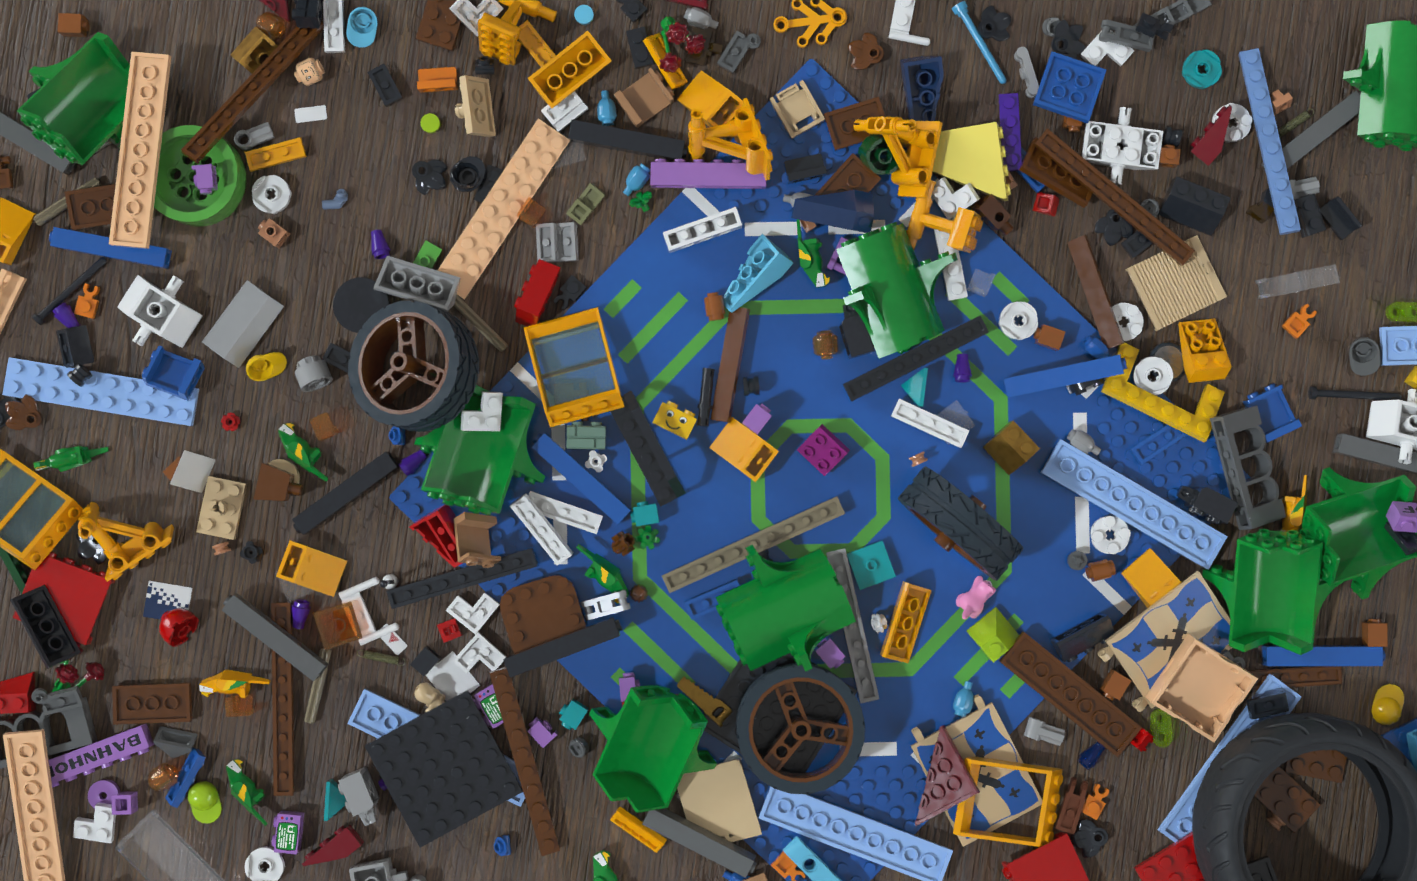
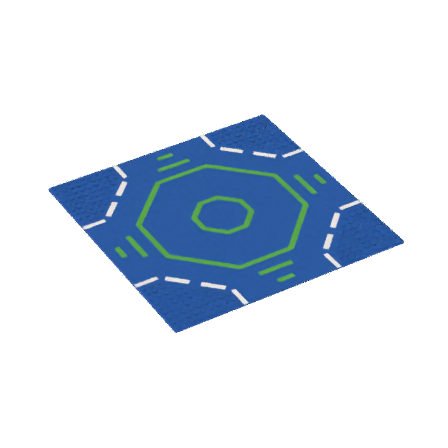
M809 59L776 93L778 94L794 84H797L799 90H802L799 82L803 80L822 114L859 103L813 59ZM775 94L773 98L775 99L776 103H778L779 101ZM769 101L755 115V119L760 121L761 134L766 136L767 149H771L773 154V160L771 161L772 172H770V180L766 181V189L685 188L562 316L598 307L621 394L623 396L629 391L633 392L686 494L660 507L610 411L590 416L589 421L576 420V422H583V426H591V422H602V426L607 428L606 450L566 449L567 425H571L572 422L550 427L544 411L530 352L528 351L490 392H501L503 396L523 397L536 404L527 431V451L532 464L540 473L545 475L543 483L535 482V485L524 482L522 477L516 478L512 476L500 514L491 513L489 515L497 517V524L489 528L488 531L491 555L505 556L533 547L539 566L478 585L498 603L501 602V597L506 591L513 587L552 575H561L573 582L579 603L612 594L609 590L602 587L595 578H588L584 575L593 561L576 548L580 544L618 567L629 593L634 585L640 584L646 587L648 596L646 600L638 603L637 601L634 602L629 594L626 600L627 603H630L631 609L585 620L586 625L590 626L614 617L615 621L619 619L623 630L620 631L621 635L619 637L558 659L557 661L605 707L608 706L616 715L622 708L619 677L623 676V673L634 672L635 680L639 679L640 686H663L670 688L669 692L681 693L689 698L677 687L679 681L685 676L686 680L689 679L691 683L694 682L695 686H699L700 689L708 692L709 696L712 695L713 699H715L740 658L733 647L734 643L725 630L722 618L717 610L691 620L684 602L735 580H738L740 586L752 581L754 577L751 571L754 568L753 566L750 567L747 560L744 559L669 593L662 575L837 496L845 512L844 515L769 548V558L773 562H790L818 549H821L827 558L826 552L845 548L847 554L883 541L896 577L859 590L849 563L879 699L860 703L857 691L855 697L861 706L865 722V740L861 754L852 770L841 781L824 791L809 793L808 795L914 835L927 822L915 825L927 777L910 746L917 742L911 730L918 727L925 738L938 731L941 726L945 725L946 727L963 718L954 714L953 703L957 692L964 688L965 681L973 683L971 688L973 695L978 694L981 696L985 705L993 703L1009 735L1044 699V697L1000 663L1001 657L994 663L990 661L966 630L996 606L1019 635L1022 631L1072 670L1087 653L1083 651L1077 655L1078 658L1074 661L1064 662L1059 658L1050 639L1100 612L1107 614L1112 626H1114L1140 599L1121 573L1149 548L1154 551L1168 568L1181 556V554L1128 523L1126 524L1131 534L1127 546L1121 552L1105 554L1098 551L1091 541V527L1097 519L1114 515L1040 473L1059 439L1070 444L1067 436L1072 429H1080L1094 439L1095 445L1101 451L1098 455L1092 452H1084L1085 454L1207 525L1211 523L1205 520V516H1196L1188 512L1189 508L1184 506L1185 502L1176 496L1181 485L1189 488L1208 487L1230 499L1231 497L1217 444L1214 442H1202L1186 435L1146 463L1140 465L1130 449L1167 424L1102 393L1101 390L1104 384L1095 388L1093 385L1086 387V392L1077 396L1075 393L1069 394L1066 386L1008 398L1004 378L1093 359L1094 357L1086 352L1082 342L1089 335L1100 340L1101 337L1099 332L984 222L981 231H977L975 236L977 239L975 250H971L970 253L959 250L968 297L948 301L943 273L941 272L934 288V302L945 331L912 346L910 350L980 315L989 333L851 402L843 387L844 383L902 355L896 352L879 359L875 348H873L874 351L872 353L849 360L839 326L844 320L842 306L845 302L843 298L849 296L848 291L852 289L846 275L834 269H828L827 265L841 237L847 240L853 238L859 240L858 236L865 233L815 223L816 227L812 231L806 233L800 223L802 241L816 238L822 242V247L819 249L823 260L822 273L827 278L830 277V283L826 287L816 288L800 266L797 219L791 218L793 207L790 203L783 202V197L785 194L792 196L798 192L814 196L852 153L860 159L858 150L862 143L835 151L825 121L791 139ZM809 116L798 122L796 126L799 130L814 120ZM720 152L713 159L724 160V163H732V160H743V163H746L745 159ZM815 154L822 155L823 164L826 166L827 171L825 177L788 184L784 166L785 161ZM932 173L931 180L937 182L939 179ZM877 174L881 180L869 192L872 193L875 214L871 231L879 229L881 232V227L894 222L897 225L903 223L907 230L916 203V197L898 196L899 185L892 182L891 174ZM931 196L933 202L929 214L946 218L933 196ZM736 207L742 228L669 253L663 232ZM929 227L924 228L922 237L917 241L914 250L919 265L921 261L931 258V261L939 259L934 229ZM764 234L786 253L793 261V264L780 279L741 306V308L750 309L731 418L733 417L742 423L756 404L759 406L761 404L765 405L771 410L769 413L771 418L757 435L779 451L759 479L754 482L709 448L728 423L711 420L712 410H710L709 427L697 426L696 421L687 440L652 422L662 402L667 403V401L678 405L677 409L682 412L686 409L694 413V418L698 419L699 408H697V404H699L703 368L715 369L711 405L713 407L729 310L725 307L724 319L709 321V317H706L704 298L707 297L708 293L718 292L719 295L724 297L731 282L737 279L740 270H738L740 265L745 264L749 256L747 254L748 250L760 235ZM837 258L836 262L842 265L840 258ZM1013 302H1026L1030 304L1037 312L1038 328L1045 324L1065 331L1060 350L1054 351L1034 344L1036 340L1033 338L1034 333L1022 340L1008 338L1001 331L998 324L1001 311ZM1019 315L1018 318L1017 316L1014 317L1015 325H1023V322L1021 321L1023 319L1022 316ZM599 328L535 346L542 374L606 357ZM1115 347L1109 349L1110 356L1116 354L1117 349ZM957 354H968L972 373L970 382H955L953 373ZM608 362L544 380L550 407L555 405L554 384L574 383V391H578L579 383H587L589 396L615 389ZM1134 365L1127 381L1133 385H1135L1133 379V373L1135 370ZM928 368L924 404L923 407L919 408L969 430L962 448L891 417L899 399L916 406L901 385L921 369ZM758 376L760 395L751 393L748 396H744L743 377L753 378ZM1162 393V394H1159V395H1155V396H1157V397H1159V398H1162V399H1164V400H1166V401H1168V402L1174 404V403H1173L1172 401H1170L1163 393ZM1010 421H1015L1040 449L1026 463L1008 475L982 447ZM821 424L850 450L825 476L797 451ZM539 433L541 435L546 433L630 508V512L633 511V507H637L638 502L648 501V505L656 503L660 522L648 524L651 525V530L656 528L659 531L656 537L660 538V542L658 544L654 543L655 548L650 550L646 546L645 549H641L639 547L641 542L635 541L633 545L635 549L626 556H623L622 553H615L611 546L613 542L611 538L623 531L624 534H631L635 540V537L640 535L637 533V529L641 527L645 530L646 525L636 527V523L631 521L630 512L617 525L532 448L534 438ZM594 450L597 454L606 455L607 461L602 466V472H596L593 468H586L585 462L590 457V451ZM924 451V457L928 460L912 467V461L908 458ZM433 452L427 456V459L424 460L413 475L410 474L389 496L390 500L413 522L445 505L442 503L443 499H432L427 496L428 493L421 490ZM923 467H928L942 476L966 496L974 495L987 506L985 511L1023 546V551L1013 563L1010 562L1008 564V569L997 581L987 576L953 548L950 552L944 550L934 541L937 535L898 500L900 494L908 485L913 483V479ZM1243 470L1245 479L1251 478V477ZM532 491L602 515L603 518L598 533L594 534L546 517L573 551L571 557L556 565L510 505L525 493L529 495V492ZM450 506L456 517L463 512L472 513L466 507ZM1106 531V539L1109 541L1110 538L1114 539V531ZM1073 551L1083 552L1087 557L1085 568L1091 562L1104 559L1112 560L1116 574L1112 575L1111 578L1092 582L1091 579L1087 578L1085 568L1082 570L1070 568L1067 563V557ZM466 563L458 565L461 568L467 567ZM982 576L983 581H991L992 587H995L996 592L984 603L983 611L977 618L969 616L964 620L962 619L964 610L956 605V599L958 595L969 592L975 578ZM903 581L932 590L909 663L888 659L880 655ZM591 605L593 612H596L594 605ZM581 606V610L584 616L586 615L584 607L582 608ZM872 614H883L885 616L887 629H884V632L877 633L872 628ZM842 628L828 636L845 655L843 658L844 662L838 668L832 667L830 669L815 650H813L810 660L839 676L843 682L857 690L846 638ZM974 701L972 709L968 714L978 710ZM694 703L702 712V714L705 715L704 711L696 703ZM843 713L838 723L846 724L845 713ZM834 729L832 730L829 737H831L834 734ZM704 731L699 740L697 750H708L717 764L740 758L756 814L759 817L770 786L761 781L750 770L740 753ZM824 743L806 772L815 771L825 766L836 756L842 745ZM759 818L758 821L762 835L743 839L771 866V863L783 852V849L798 836L842 881H871L884 867ZM807 859L804 865L810 866L814 860ZM806 874L805 878L801 875L795 876L797 881H812ZM790 875L784 878L786 881H792Z

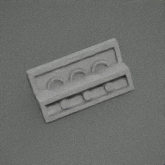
M247 280L203 339L202 343L239 368L284 306Z

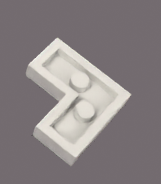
M457 0L449 9L478 36L477 22L482 18L483 14L486 12L496 17L504 8L496 0H482L477 7L469 0Z
M1098 34L1079 56L1088 64L1096 66L1107 54L1121 67L1134 50L1131 47L1111 42L1099 41Z
M945 177L936 182L932 193L933 198L949 220L956 216L958 207L966 209L980 199L970 183L954 192Z
M482 391L481 411L462 410L461 430L500 431L503 393Z
M486 592L474 606L458 595L446 611L476 635L500 603Z
M478 632L453 659V662L467 674L479 660L494 671L503 663V659L507 656Z
M98 802L95 805L94 819L77 817L74 822L73 838L112 843L114 841L116 815H112V804Z

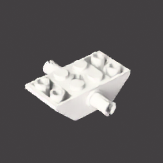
M1126 107L1119 108L1118 124L1089 121L1085 127L1082 157L1090 163L1112 167L1110 181L1116 183L1115 185H1122L1123 169L1158 170L1163 131L1131 127L1129 124L1132 109H1126ZM1119 143L1123 145L1122 150L1117 146Z
M137 275L118 305L122 312L141 325L132 341L137 342L140 346H144L149 335L153 332L181 348L184 347L203 315L176 299L175 294L182 283H184L183 280L173 275L164 290ZM156 308H160L159 314L155 311Z
M1416 389L1408 390L1407 402L1403 400L1372 401L1366 437L1400 446L1398 462L1402 463L1404 460L1403 464H1411L1412 451L1417 450Z

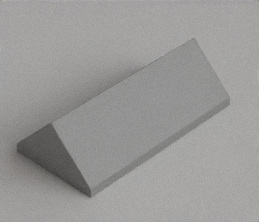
M387 256L374 285V290L407 300L426 303L448 312L455 305L460 277Z

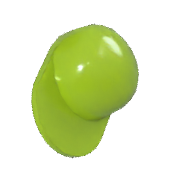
M200 781L194 784L187 794L194 817L199 822L206 824L216 821L222 811L216 787L207 781Z

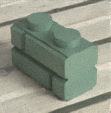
M572 422L571 425H567L566 449L606 450V426H602V422H591V426H583V422Z

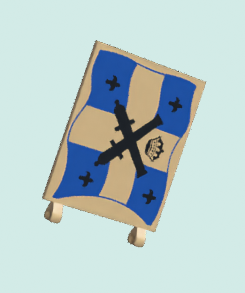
M1196 571L1106 639L1105 642L1108 647L1099 650L1097 654L1104 662L1110 660L1113 654L1116 656L1142 695V697L1132 701V706L1138 712H1141L1146 708L1147 704L1151 708L1155 707L1145 696L1188 633L1219 653L1225 649L1228 651L1232 649V647L1228 646L1230 618L1201 573Z
M978 694L974 696V703L978 710L946 726L964 762L965 758L982 757L1023 763L993 703L985 705L982 697ZM915 727L911 732L917 742L910 746L927 777L939 730L924 738L920 729ZM980 765L977 782L980 793L975 795L970 829L992 832L1042 805V798L1028 771ZM957 805L944 811L953 829ZM957 835L963 847L978 839Z

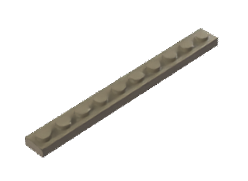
M836 496L662 575V578L669 593L674 592L746 559L745 556L748 555L746 547L752 544L759 553L844 515L845 512Z

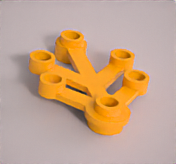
M792 0V9L801 11L807 17L787 20L785 17L779 16L774 20L773 27L776 32L784 33L788 28L809 26L804 34L797 39L798 47L805 48L808 45V40L819 25L828 23L823 32L816 36V43L822 46L826 44L827 37L835 27H841L846 23L847 13L839 7L831 8L822 0H819L820 3L817 5L810 0V5L813 8L819 7L827 14L818 15L806 6L802 0ZM794 2H800V7H795ZM840 15L841 19L837 21L834 19V16ZM783 23L785 27L780 29L777 25ZM823 36L825 41L819 42L818 37ZM805 39L806 44L801 45L799 40Z

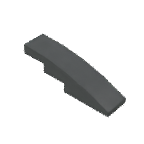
M1179 0L1151 16L1159 19V24L1169 23L1175 26L1212 4L1210 0Z

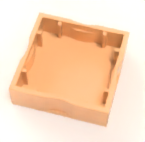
M1188 633L1145 697L1156 707L1172 717L1184 721L1193 730L1215 743L1230 721L1234 710L1243 702L1258 678Z

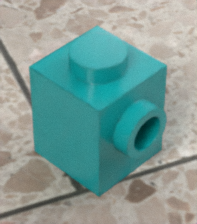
M648 501L638 502L637 507H633V511L630 512L631 521L636 523V527L660 522L656 503L648 505Z
M573 698L569 705L564 704L559 712L562 715L559 719L562 721L561 725L569 730L572 728L576 730L589 708Z

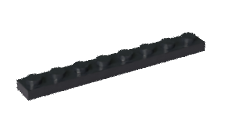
M980 315L844 383L843 387L852 402L989 333Z
M532 547L501 556V561L495 563L490 568H483L482 565L467 566L399 586L386 592L391 609L531 569L539 565Z

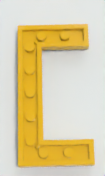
M1125 342L1119 345L1115 355L1121 354V358L1125 357L1127 369H1124V374L1106 377L1101 392L1191 437L1206 442L1212 429L1210 418L1216 417L1225 392L1207 384L1203 389L1195 414H1192L1127 382L1139 349Z

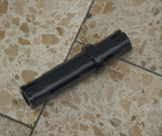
M703 368L699 404H697V408H699L697 426L709 427L715 369Z

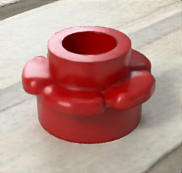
M227 413L221 419L222 427L226 431H235L240 424V418L235 413Z

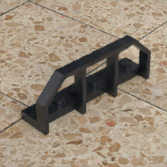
M629 391L622 396L624 407L610 412L661 507L686 494L672 469L633 392Z

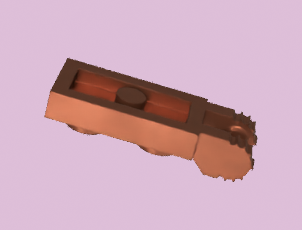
M1074 777L1070 779L1068 790L1065 792L1054 827L1073 835L1086 799L1085 794L1088 787V782L1083 781L1080 786L1079 795L1074 794L1073 792L1077 784V778Z

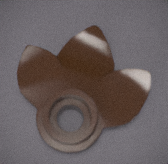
M864 33L862 41L855 40L848 44L850 53L855 56L851 67L854 69H867L871 64H877L884 58V50L878 45L877 38L873 34ZM873 51H877L876 56H871Z
M25 394L21 402L9 401L5 403L6 411L10 416L5 424L9 428L22 430L25 427L35 428L40 425L42 416L37 411V402L33 397ZM28 416H33L34 422L29 421Z

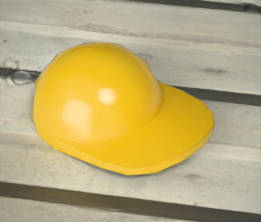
M280 352L255 355L248 360L246 373L254 381H265L284 371L287 364L286 357Z
M1388 684L1377 690L1372 704V715L1378 723L1392 725L1400 719L1404 704V694L1400 687Z

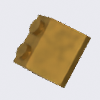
M255 26L230 55L253 74L278 45Z
M1010 421L982 447L1008 475L1026 463L1040 449L1015 421Z

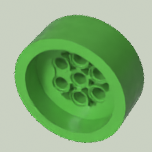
M183 125L171 128L162 134L154 208L163 215L188 226L203 227L213 225L231 215L244 196L247 180L244 162L234 146L224 138H221L198 164L193 161L187 165V156L182 153L181 149L202 127ZM211 158L212 165L216 167V173L219 177V182L217 183L218 190L212 191V194H207L206 199L201 200L200 190L193 182V176L196 172L192 170V166L205 165V161ZM181 171V177L175 180V172ZM187 188L188 195L186 197H182V190Z

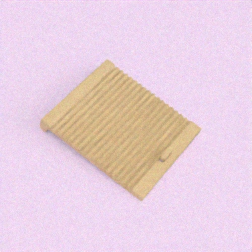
M1197 235L1184 241L1195 252L1183 266H1180L1165 252H1161L1125 269L1155 327V331L1227 297Z
M740 758L718 763L715 769L683 774L677 789L687 820L720 837H724V839L730 842L762 835Z

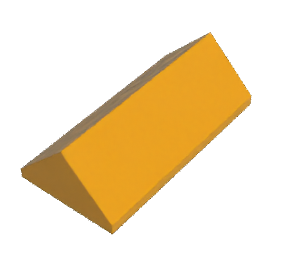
M586 31L528 77V80L541 98L553 109L611 63L612 60L589 31Z
M905 581L902 582L881 648L880 655L882 657L909 663L932 590Z

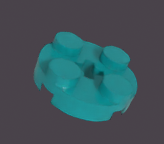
M1210 50L1195 51L1185 59L1182 76L1192 87L1206 89L1219 80L1222 74L1221 61ZM1205 65L1206 74L1199 73L1198 66Z

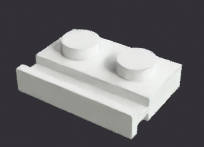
M574 91L553 109L547 105L541 112L560 133L571 124V120H576L586 112L588 107Z

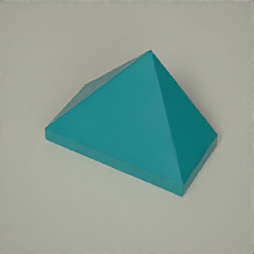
M928 368L921 369L901 385L917 407H923Z
M329 779L326 782L324 821H328L347 802L344 794L341 795L338 784L334 779Z

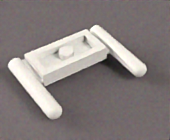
M896 0L888 38L928 46L930 44L929 38L909 34L915 0Z
M378 577L339 592L343 606L361 646L399 629V625L393 623L376 631L360 594L361 591L379 584Z

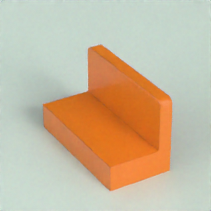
M456 67L418 70L419 81H417V89L420 93L458 90Z

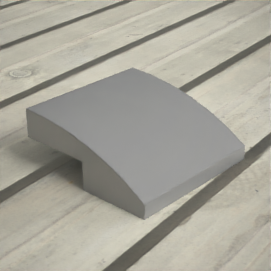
M576 222L536 224L537 262L539 259L548 263L579 261Z

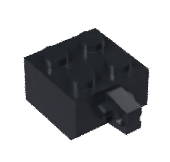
M844 304L842 306L844 320L839 328L849 360L872 353L874 345L864 322L854 308Z
M1181 485L1176 495L1185 502L1184 506L1189 508L1188 512L1196 516H1205V520L1214 525L1228 524L1238 505L1237 502L1208 487L1189 488Z

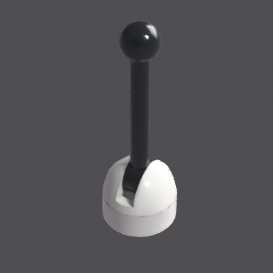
M393 574L385 575L382 581H380V586L389 590L398 585V578Z

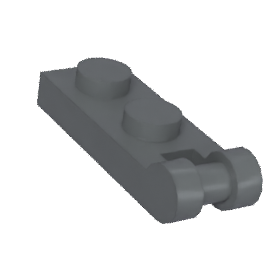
M1102 20V32L1099 34V41L1111 42L1146 52L1152 50L1154 37L1152 38L1136 31V27L1111 20ZM1110 30H1115L1114 34H1111L1109 32Z

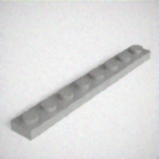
M843 548L826 552L827 559L834 569L840 585L844 589L856 622L844 627L843 630L860 703L878 700V690L846 550Z

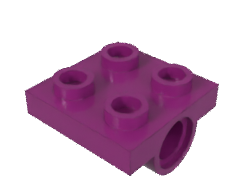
M823 424L797 449L824 476L850 451Z

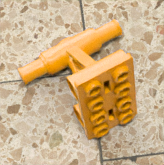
M498 0L499 3L509 7L501 19L485 12L477 22L479 50L481 53L490 58L493 56L505 65H515L522 45L521 42L517 41L521 28L516 26L521 14L525 13L532 17L539 16L552 23L557 16V11L543 6L539 0Z
M747 98L743 99V107L735 111V119L706 128L703 121V111L693 109L691 111V121L688 124V150L691 154L692 162L695 159H703L706 147L745 159L747 172L753 175L763 173L767 181L770 180V172H772L771 161L773 160V154L771 149H767L766 136L761 134L760 121L755 119L754 106L749 104ZM731 136L732 138L734 137L736 143L721 138Z
M883 116L869 117L867 120H855L854 123L859 124L854 125L855 131H866L869 134L883 135L899 166L891 174L892 182L899 185L897 195L900 197L926 198L942 122L915 121L913 119L903 120L901 117Z
M930 180L927 197L915 199L914 210L906 230L913 250H915L917 241L922 237L924 228L929 227L949 233L947 245L951 246V248L970 253L971 250H975L977 244L975 236L977 231H981L983 225L981 216L975 211L958 207L954 220L929 214L933 202L931 196L936 184L935 181Z
M90 502V505L87 504L78 519V535L83 539H87L88 536L92 535L104 549L103 553L109 559L105 576L107 582L111 579H118L123 574V571L128 568L133 569L139 564L141 559L144 557L146 559L150 558L155 554V550L160 547L165 548L172 542L174 531L172 524L162 529L158 523L149 522L144 528L102 518L99 517V506L95 502ZM107 531L133 538L125 543H118L113 540Z

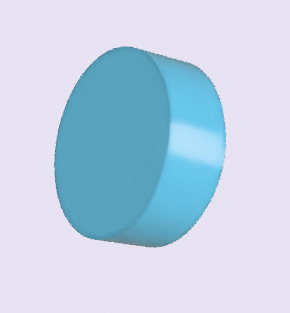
M580 5L576 8L574 16L579 24L588 25L592 22L594 13L588 5Z

